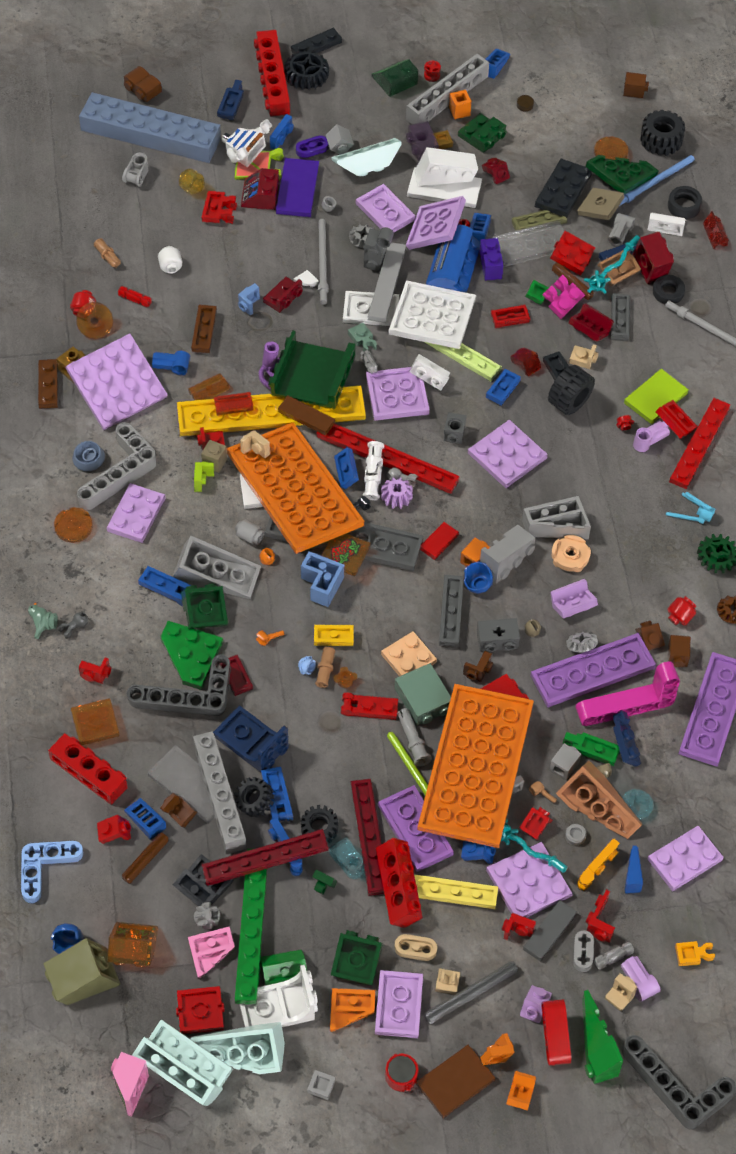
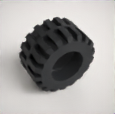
M656 110L653 113H649L645 116L642 124L640 137L642 146L647 151L650 150L652 154L657 153L660 156L662 154H665V156L669 155V153L674 154L683 144L685 122L682 121L681 116L678 117L677 113H671L669 110Z
M578 365L569 366L552 384L548 394V402L565 415L575 413L590 397L595 385L594 377Z

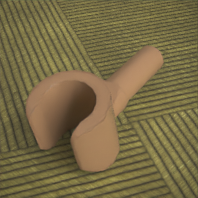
M537 781L530 786L529 791L533 796L541 793L551 802L555 803L557 801L556 798L545 790L541 782Z

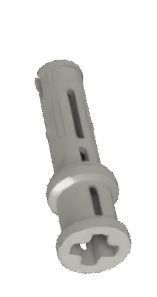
M401 709L402 714L398 711L397 716L409 741L408 749L414 756V764L418 767L425 766L431 762L432 757L427 753L426 743L420 738L409 709Z

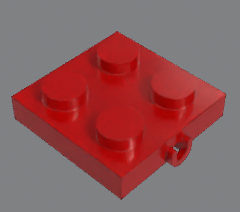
M564 231L560 240L555 243L553 247L555 249L550 259L581 276L585 267L589 265L590 258L596 247Z
M220 986L177 990L178 1007L176 1008V1015L179 1017L180 1032L182 1034L224 1030L222 1012L225 1011L224 1003L221 1002Z

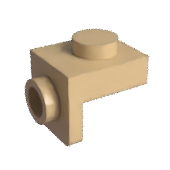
M620 973L615 978L613 988L607 993L605 999L622 1011L635 997L637 986L630 977L623 976Z

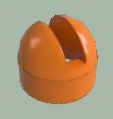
M264 548L260 552V562L262 564L270 565L275 561V553L272 549Z

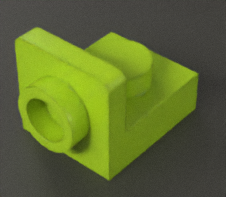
M195 462L194 492H202V484H206V476H214V463Z

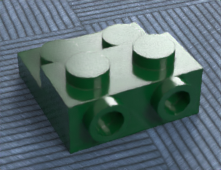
M479 113L458 131V137L484 153L491 149L497 141L505 137L507 133L506 125L495 117L489 119Z
M207 584L204 588H197V585L185 587L186 589L181 592L188 629L228 625L223 586Z
M346 930V934L340 933L331 976L373 985L383 943L379 942L380 938L367 935L366 939L358 937L359 933Z

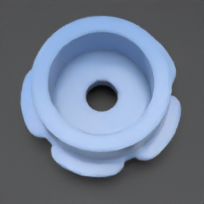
M311 656L301 658L298 663L301 674L310 675L316 667V661Z

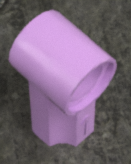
M659 421L648 428H639L633 442L634 449L639 452H646L649 450L650 445L669 436L668 425L664 421Z
M632 956L621 964V968L626 976L630 977L637 986L635 996L639 1001H643L660 992L657 980L653 975L648 974L637 956Z

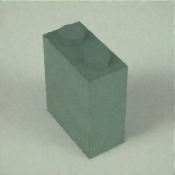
M431 663L395 678L394 689L405 707L409 709L416 726L427 724L440 715H447L451 696Z

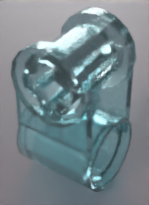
M347 837L329 848L331 857L349 878L357 879L363 875V858Z

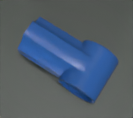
M176 351L175 354L155 352L153 353L152 368L172 370L177 375H185L189 366L190 354L185 351Z

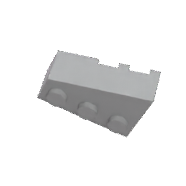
M579 496L524 508L522 522L525 530L534 537L564 538L567 535H575L582 539H589L591 526Z

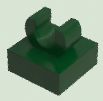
M315 870L312 876L318 880L314 890L322 895L325 893L327 885L335 888L338 882L336 879L318 870Z

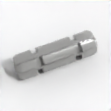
M361 351V359L368 372L371 374L373 372L377 373L378 365L370 351Z
M630 942L622 944V947L618 946L604 953V956L596 957L594 963L601 970L607 967V964L611 965L623 959L624 956L633 954L634 948Z

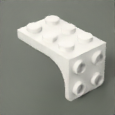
M301 965L300 972L295 977L284 982L258 987L257 1005L239 1004L244 1026L281 1022V1026L286 1027L315 1020V1012L318 1011V1000L316 991L312 988L313 980L310 970L306 971L305 965Z

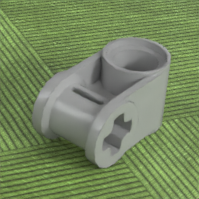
M139 152L132 156L131 161L123 172V182H131L138 187L142 185L149 171L146 154Z

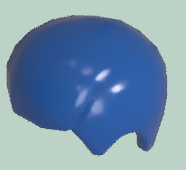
M475 562L465 568L464 584L470 592L476 594L483 593L492 586L493 575L486 563Z
M64 923L58 925L51 936L53 950L60 954L84 940L81 929L74 924Z

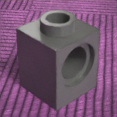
M448 412L443 441L462 444L467 415Z

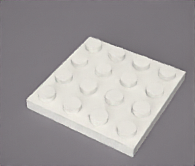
M406 281L389 328V335L460 349L476 295Z

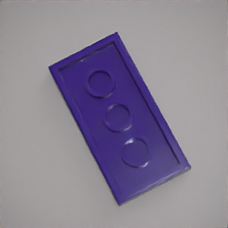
M285 158L276 214L311 217L319 161Z

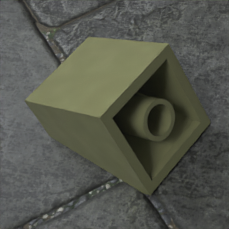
M87 938L43 963L46 969L45 976L53 988L52 995L54 999L66 1005L73 1004L121 984L107 948Z

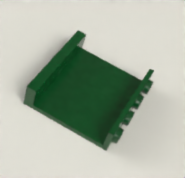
M292 330L290 337L286 338L285 349L281 350L280 361L275 364L274 376H271L268 386L271 387V395L286 398L288 395L300 402L335 409L356 357V344L349 342L346 350L340 351L296 341V331Z

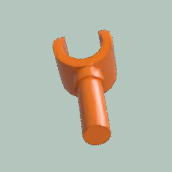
M261 630L257 633L258 638L256 640L259 644L265 646L271 639L284 635V631L267 635Z

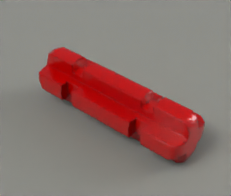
M121 286L118 290L119 296L127 297L126 299L138 304L142 303L141 305L149 307L152 302L151 297L143 296V294L132 289L128 290L127 287Z

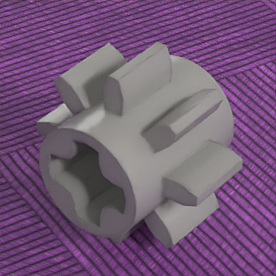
M211 902L202 903V906L196 907L194 920L197 926H203L204 930H208L218 925L220 911L217 906L211 907Z

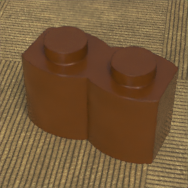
M141 66L136 67L124 76L125 88L135 93L140 100L148 102L162 92L161 82Z

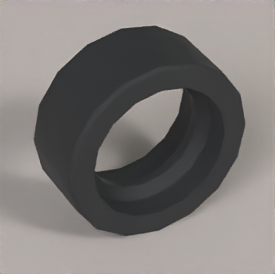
M690 186L676 187L669 195L668 209L675 217L694 218L700 212L702 196L699 191ZM687 198L693 201L695 205L683 207L678 205L675 200Z

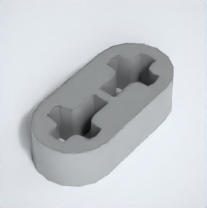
M584 930L575 935L573 965L579 972H587L591 969L593 963L594 938L590 932ZM582 938H586L587 941L585 948H582ZM582 954L585 955V961H587L585 965H581Z

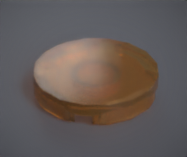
M613 136L601 138L594 147L595 156L603 155L605 159L615 160V157L627 158L629 152L627 144L620 138Z
M76 507L61 511L54 521L55 532L60 539L65 542L75 543L86 539L91 534L93 524L87 511Z

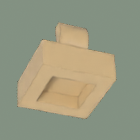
M439 968L435 992L451 995L457 994L460 972Z

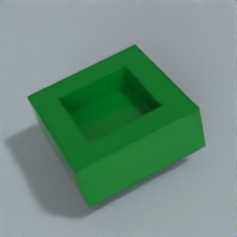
M533 280L525 297L541 305L545 299L542 294L549 287Z

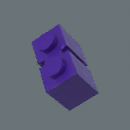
M498 238L480 239L479 254L485 281L502 279L504 265Z

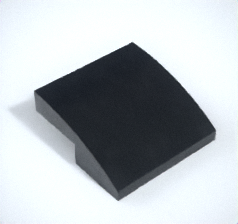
M202 854L172 884L197 906H202V903L211 902L212 905L234 881L230 879L207 886L202 864L211 861Z

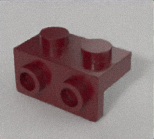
M587 303L583 304L580 313L572 316L569 320V324L574 329L583 332L589 339L596 342L609 335L614 323L612 319Z

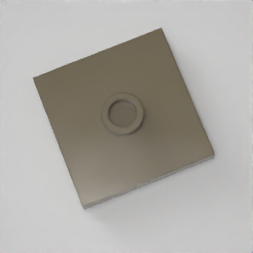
M592 188L577 210L578 215L610 220L625 198L624 193Z

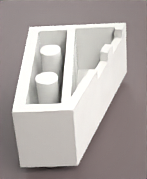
M426 147L415 169L418 187L472 181L478 171L475 154Z

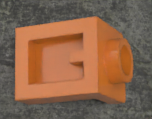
M502 1034L494 1045L486 1049V1052L480 1057L483 1065L504 1063L514 1054L513 1043L510 1041L508 1034Z

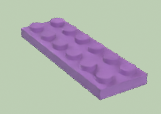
M639 633L531 671L530 676L548 708L655 669L656 663Z
M712 652L679 750V755L718 767L736 711V659Z

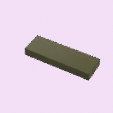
M547 210L512 218V224L517 235L567 223L565 216H559Z

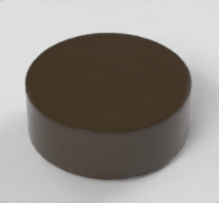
M522 95L518 97L517 108L526 112L533 109L534 99L531 96Z

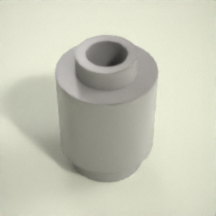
M246 519L239 521L235 527L236 536L251 544L259 545L265 535V531L260 526Z

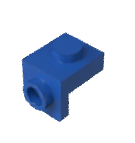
M463 840L461 858L464 861L484 859L488 864L493 863L496 853L495 847Z

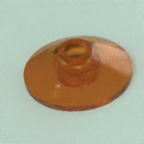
M91 302L85 304L79 310L76 322L78 329L83 335L97 339L104 337L111 330L113 316L105 305ZM97 318L98 323L92 324L91 319Z

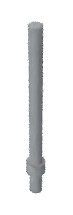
M325 219L319 220L320 283L318 284V293L320 294V304L322 305L327 304V293L329 292L326 269Z
M671 301L666 303L665 307L676 312L677 316L692 321L736 346L735 337L692 314L684 306L680 307Z

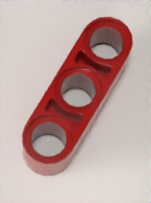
M564 999L542 1001L541 1008L548 1065L571 1063V1050Z

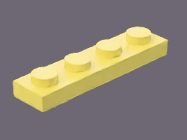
M415 875L418 896L421 899L489 909L496 908L497 886Z

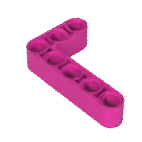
M664 662L656 667L652 684L583 700L577 703L575 708L583 726L614 720L613 715L621 711H625L628 716L666 708L675 702L680 679L673 662Z

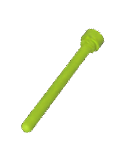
M389 732L387 738L426 796L428 784L393 732Z

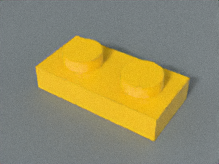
M314 625V646H353L354 625Z

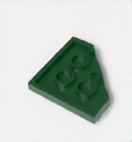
M597 155L588 160L585 166L618 192L624 194L654 178L659 172L658 169L647 161L639 160V163L629 162L627 158L615 157V160L605 159L603 155Z

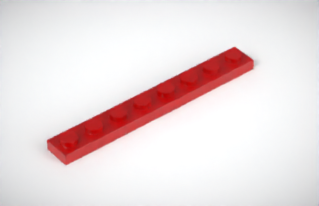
M337 424L333 425L326 436L317 432V438L343 449L351 448L353 453L367 458L369 454L368 443L375 441ZM384 444L381 457L383 459V466L390 469L398 468L402 474L407 476L409 474H416V480L450 494L459 482L460 476Z

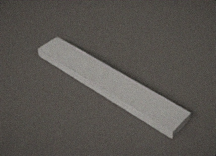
M391 242L390 246L387 247L368 313V320L386 323L406 251V245Z

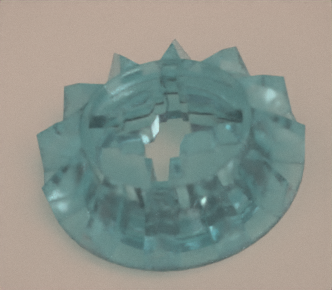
M639 789L627 791L622 796V799L639 820L645 817L648 818L653 810V800L648 793ZM634 800H636L638 805H641L639 811L633 806Z

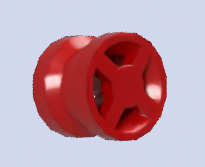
M437 61L426 62L424 65V78L429 82L439 80L440 63Z

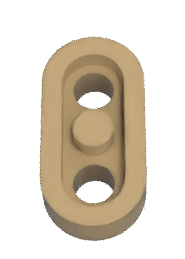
M403 934L395 940V952L404 958L430 961L437 954V944L431 938ZM406 945L409 949L403 950L401 947ZM424 949H429L430 952H429V953H424L423 950H424Z

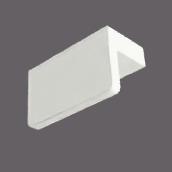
M651 213L648 231L682 236L685 218Z

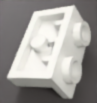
M420 354L416 357L409 371L440 391L447 383L450 372Z

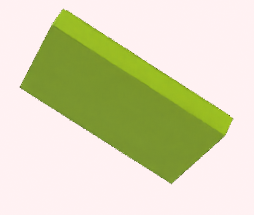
M660 369L625 398L624 404L650 424H653L660 418L656 413L659 407H662L671 400H674L676 403L688 394L689 389L663 369Z

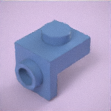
M255 283L246 287L238 294L239 308L249 315L253 314V303L260 299L259 287Z

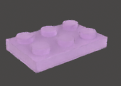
M384 184L356 199V205L380 229L387 227L396 232L415 221V215Z
M130 483L107 526V532L143 543L165 501V494Z
M696 826L649 855L647 860L673 892L723 860V856L701 828Z
M380 970L375 1035L418 1038L423 974Z

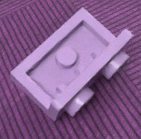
M585 579L551 591L552 607L563 619L598 605L597 598L588 590Z

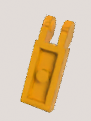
M612 839L580 875L577 881V888L583 891L588 889L595 879L594 875L599 876L606 868L604 864L608 860L613 861L619 853L617 848L620 843L617 840Z

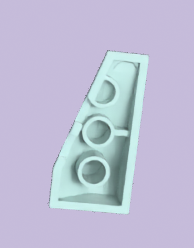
M281 1022L259 1024L191 1037L192 1041L234 1069L253 1071L252 1073L257 1074L282 1071L285 1042Z

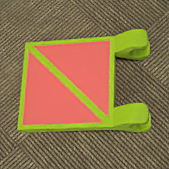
M277 148L272 151H261L248 167L240 162H236L235 180L245 179L261 168L270 169L271 159L277 161L284 159L283 149ZM279 169V181H281L282 175Z

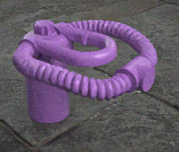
M267 342L265 344L262 366L258 372L261 383L270 390L271 387L268 386L269 382L265 379L264 372L270 377L274 376V373L271 371L275 368V364L280 361L278 358L279 345L275 342Z

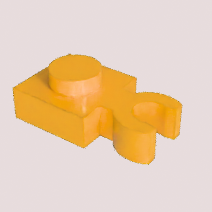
M697 941L676 943L675 949L678 965H699L701 958L706 961L714 960L715 954H708L705 951L712 949L713 943H705L702 947H698Z

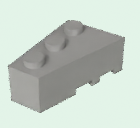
M519 525L503 534L504 538L501 541L494 540L492 542L493 546L489 549L486 547L481 549L480 562L486 563L491 569L493 582L496 584L501 579L504 580L514 567L517 568L526 555H531L535 550V537Z

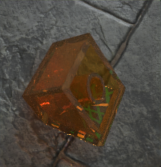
M116 922L109 936L107 962H113L116 965L134 964L136 967L150 966L154 958L158 926Z

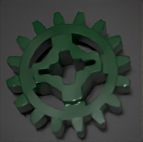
M712 534L711 539L706 536L704 541H700L697 559L702 560L701 566H708L707 571L712 568L714 573H717L718 570L725 573L726 568L731 571L732 567L736 566L735 541L730 542L729 536L724 539L722 534L719 537Z

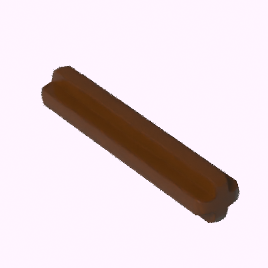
M557 262L553 264L552 271L559 277L564 275L569 285L574 283L584 293L586 300L593 297L594 292L588 293L589 287L564 266Z
M161 832L122 874L124 881L129 884L132 883L168 843L167 835Z

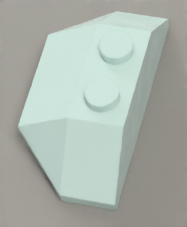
M393 138L331 158L338 165L361 177L368 175V172L382 171L384 167L389 166L402 144L400 140Z

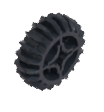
M304 50L303 53H300L298 51L297 54H292L287 59V62H285L284 74L287 82L291 86L295 85L296 89L300 87L302 91L304 89L310 90V88L316 90L317 86L322 87V84L326 83L329 76V64L327 59H324L323 55H319L318 52L312 53V51L306 52Z

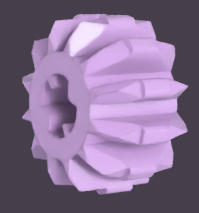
M394 477L391 481L386 480L385 485H382L381 488L382 501H385L386 506L392 505L393 509L396 506L402 509L403 505L408 506L409 501H412L413 498L412 485H409L408 480L402 481L401 477L399 480H396Z

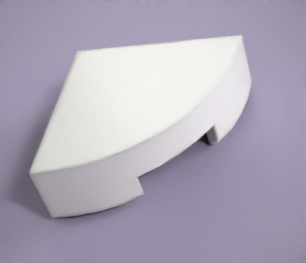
M308 270L294 278V282L298 279L302 280L303 286L315 287L319 284V281Z

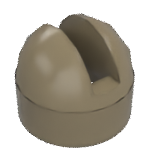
M535 619L529 620L525 625V633L531 637L539 635L541 630L540 623Z
M610 763L596 767L606 778L611 776L612 768Z

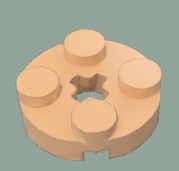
M567 535L563 539H558L552 547L551 556L555 567L565 571L581 572L589 562L590 547L588 548L585 544L586 541L579 536ZM574 551V556H569L566 553Z

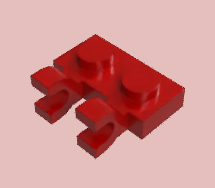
M208 191L201 217L202 222L220 223V219H223L224 222L233 224V210L237 209V203H235L236 196H226L225 192Z

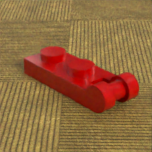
M349 692L342 695V701L344 702L341 706L342 715L397 720L398 698L362 696ZM351 704H357V707H352Z

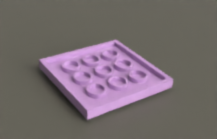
M131 334L66 366L67 372L103 430L168 396Z

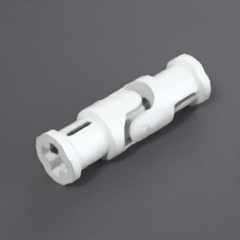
M371 441L367 445L369 454L366 458L367 466L364 477L366 485L363 496H366L369 500H378L380 498L378 489L379 484H381V468L383 465L381 457L384 444L378 441Z

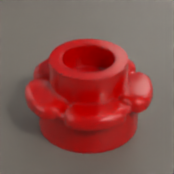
M630 415L617 418V428H621L623 431L632 428L634 420H632Z

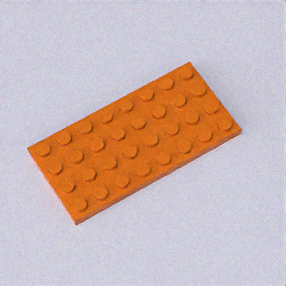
M294 422L261 435L270 442V455L266 458L256 454L252 449L243 454L240 443L227 448V455L295 554L364 526V519Z
M454 684L417 826L418 831L495 848L500 847L534 700Z

